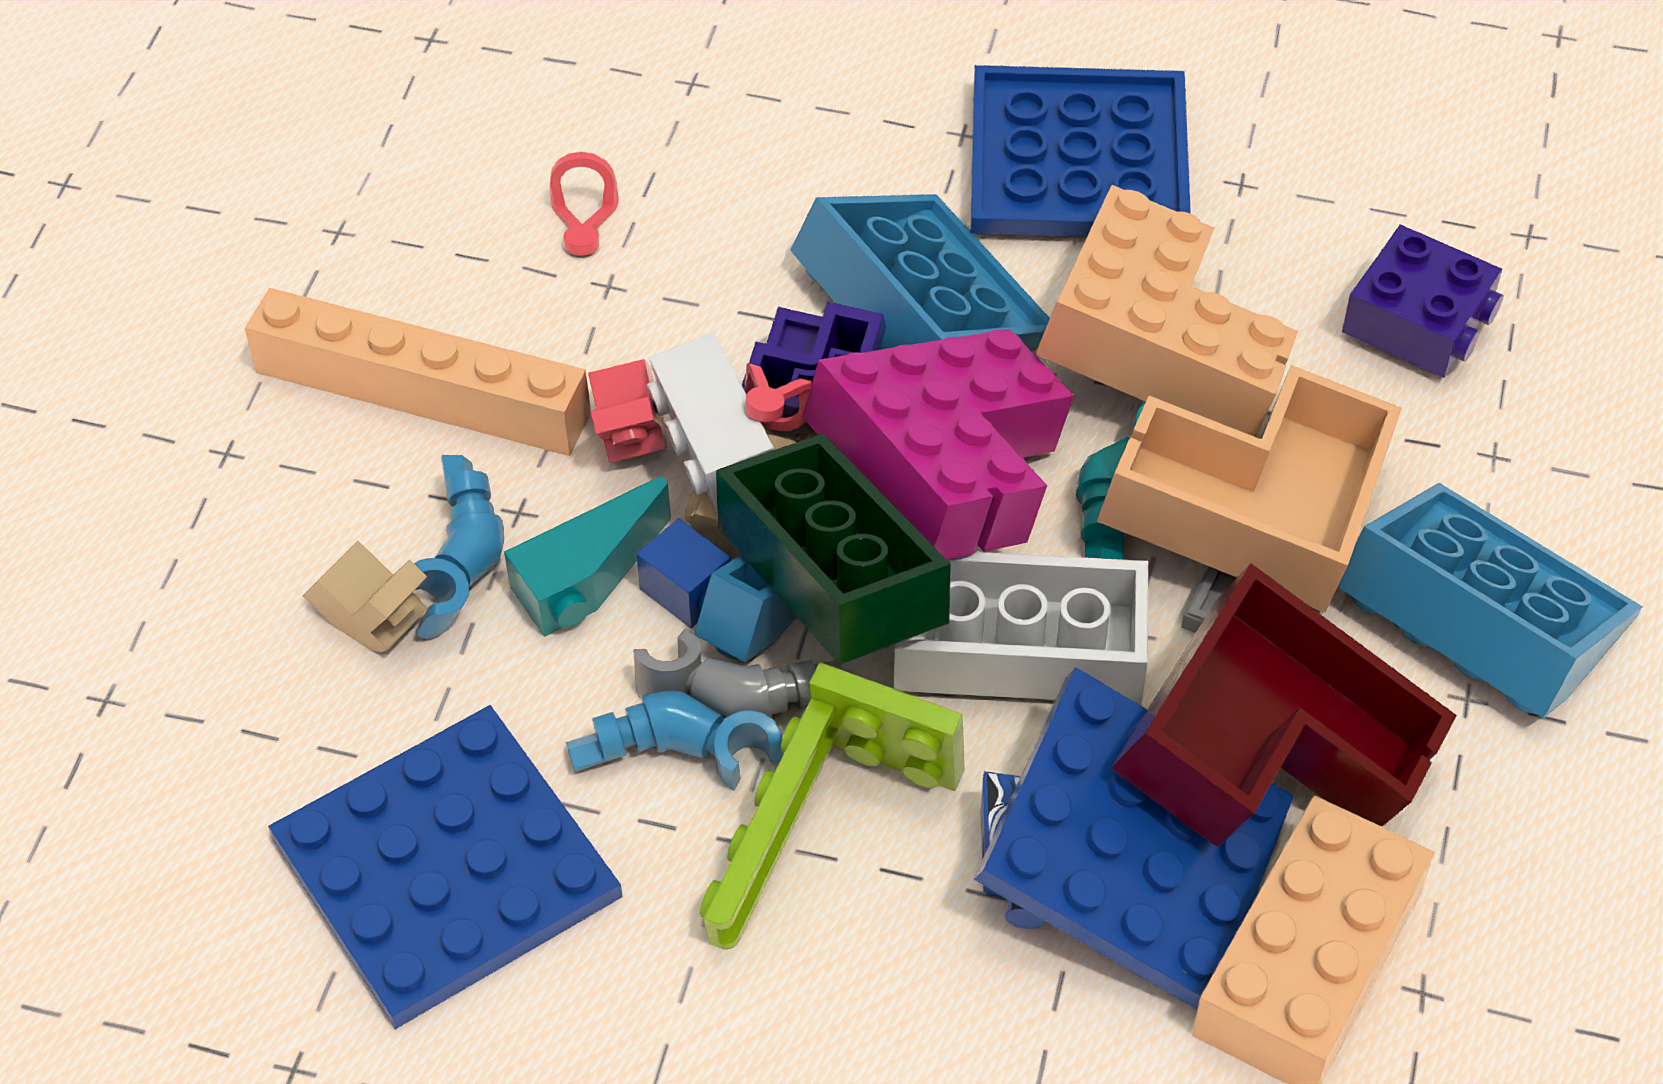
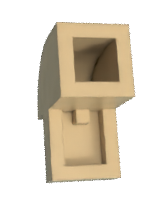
M358 540L302 595L338 630L368 649L377 652L387 651L428 609L413 593L427 576L410 559L392 574Z

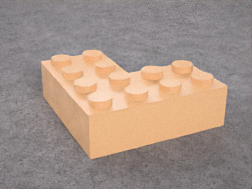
M1111 185L1056 302L1035 355L1145 402L1150 395L1256 437L1277 394L1298 331L1285 326L1281 321L1272 316L1259 315L1230 303L1228 299L1220 294L1204 292L1192 286L1215 229L1214 227L1202 223L1190 213L1176 212L1152 202L1140 192L1124 190Z
M1291 365L1262 437L1259 439L1149 395L1116 468L1097 522L1235 577H1238L1252 563L1310 607L1326 612L1349 564L1402 408Z

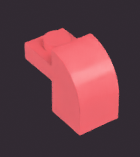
M645 359L588 373L596 410L590 412L595 433L604 440L609 463L667 449L663 416H658L646 384L653 382L654 378L651 366Z

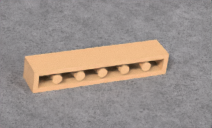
M269 288L244 328L256 373L567 456L571 455L591 415L586 369Z

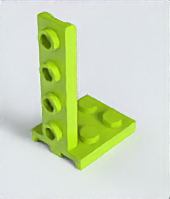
M819 662L809 682L811 699L802 718L794 716L784 732L781 743V752L784 753L776 771L767 770L758 785L754 804L758 808L749 826L741 824L731 840L727 859L731 863L722 881L713 880L703 897L700 916L704 920L709 944L726 950L738 944L833 746L845 750L849 757L861 764L878 766L880 763L902 771L909 780L920 786L936 788L939 785L956 791L965 771L963 714Z

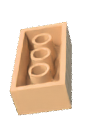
M1314 795L1202 993L1192 1036L1287 1084H1322L1423 890L1435 852Z

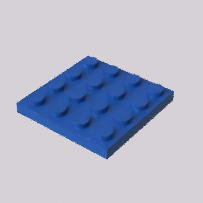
M974 66L970 233L1087 237L1111 185L1124 190L1140 192L1152 202L1176 212L1191 214L1185 71Z
M1075 667L1063 682L974 880L1191 1007L1198 1009L1202 993L1254 902L1294 795L1271 783L1255 813L1216 847L1111 769L1147 709Z
M491 705L268 826L272 840L395 1029L623 897L621 884Z

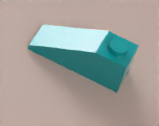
M661 475L504 551L510 588L544 637L561 628L573 627L583 621L587 615L597 611L637 562L636 553L658 536L671 520L668 482Z

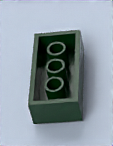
M824 434L716 470L718 529L839 665L949 624L951 564Z

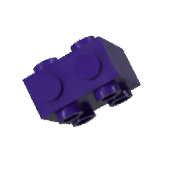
M1400 224L1351 292L1342 332L1445 378L1457 359L1465 362L1471 355L1480 331L1477 330L1480 324L1484 323L1489 326L1495 319L1504 298L1503 294L1496 292L1503 269Z

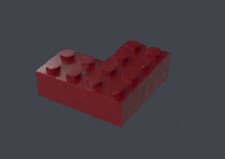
M1250 563L1214 602L1111 769L1216 847L1255 813L1280 768L1323 800L1383 827L1413 801L1432 764L1430 759L1438 753L1457 715Z

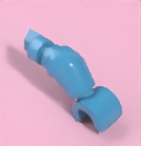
M441 455L448 503L453 507L450 511L451 522L447 525V538L434 558L421 559L414 563L427 576L415 590L427 591L437 601V603L429 606L419 622L417 634L424 639L438 637L448 630L469 597V586L500 561L504 546L503 520L499 515L495 514L494 507L489 502L491 499L489 478L486 473L473 470L472 462L463 455Z
M669 690L642 695V703L626 707L625 716L615 718L614 713L610 712L592 718L594 734L566 742L574 771L626 756L625 748L634 745L638 752L656 747L658 753L674 750L702 759L707 758L711 753L715 755L717 773L721 780L734 791L741 780L739 761L732 757L737 751L746 747L759 748L768 755L770 762H780L784 754L781 752V730L776 722L766 714L747 710L736 712L724 719L723 715L685 692Z

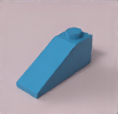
M740 555L712 572L694 635L714 645L721 654L746 662L775 643L796 616L747 560Z

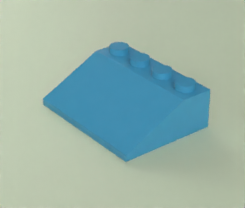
M937 194L816 197L790 249L806 268L808 276L818 282L835 303L883 314L886 330L880 350L894 348L899 345L943 340L948 337L986 333L997 329H1010L1032 352L1038 349L1050 319L973 233H970V230Z
M1441 483L1435 484L1365 525L1338 585V588L1349 594L1352 601L1362 610L1382 615L1402 628L1403 634L1409 640L1422 646L1432 647L1451 659L1455 667L1464 675L1473 679L1484 680L1506 694L1507 700L1514 707L1527 713L1537 714L1543 719L1570 697L1638 617L1643 606Z

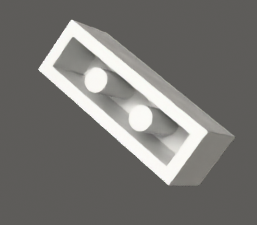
M712 332L648 357L655 381L646 384L658 416L669 413L672 419L665 422V426L676 454L681 455L688 452L691 458L684 462V466L696 495L707 492L718 514L716 470L773 451L774 447L761 422L752 419L746 414L744 409L746 393L715 333Z

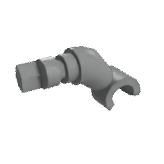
M686 629L677 637L678 659L661 661L650 656L647 649H633L635 685L640 698L642 695L665 690L683 691L723 715L724 719L736 712L747 710L761 712L772 718V714L787 711L788 703L795 702L798 709L807 707L811 699L809 682L818 664L814 665L813 661L807 660L789 664L788 672L782 673L779 667L762 670L759 664L742 666L711 657L706 658L701 663L700 643L695 635ZM835 660L824 663L842 670L841 665Z

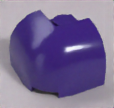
M828 301L823 317L778 307L767 343L755 341L749 363L762 368L769 387L773 389L798 379L813 382L818 360L880 350L886 330L884 316L880 313ZM746 373L742 383L743 389L745 388ZM799 394L785 400L781 418L791 417L798 413Z

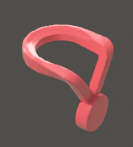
M587 152L569 153L558 159L551 169L550 203L557 216L569 227L564 233L565 249L573 255H589L599 248V233L596 228L615 212L619 203L617 182L613 168L605 159ZM575 167L591 168L598 172L604 181L602 207L583 224L566 207L561 188V177L566 171Z
M747 363L744 388L746 393L744 408L746 414L772 430L789 431L798 429L806 422L803 414L812 381L798 379L773 389L769 387L762 368ZM799 394L798 413L791 417L781 418L785 400Z

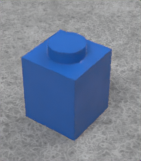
M678 518L636 553L640 590L692 629L698 623L712 572L729 563L731 557Z

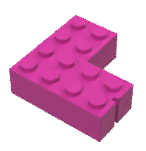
M997 329L986 333L948 337L943 340L899 345L894 348L850 353L845 356L818 360L803 418L818 435L824 434L946 560L974 554L977 545L983 552L1028 543L1047 484L1023 458L1055 452L1074 395L1031 352L1010 329Z

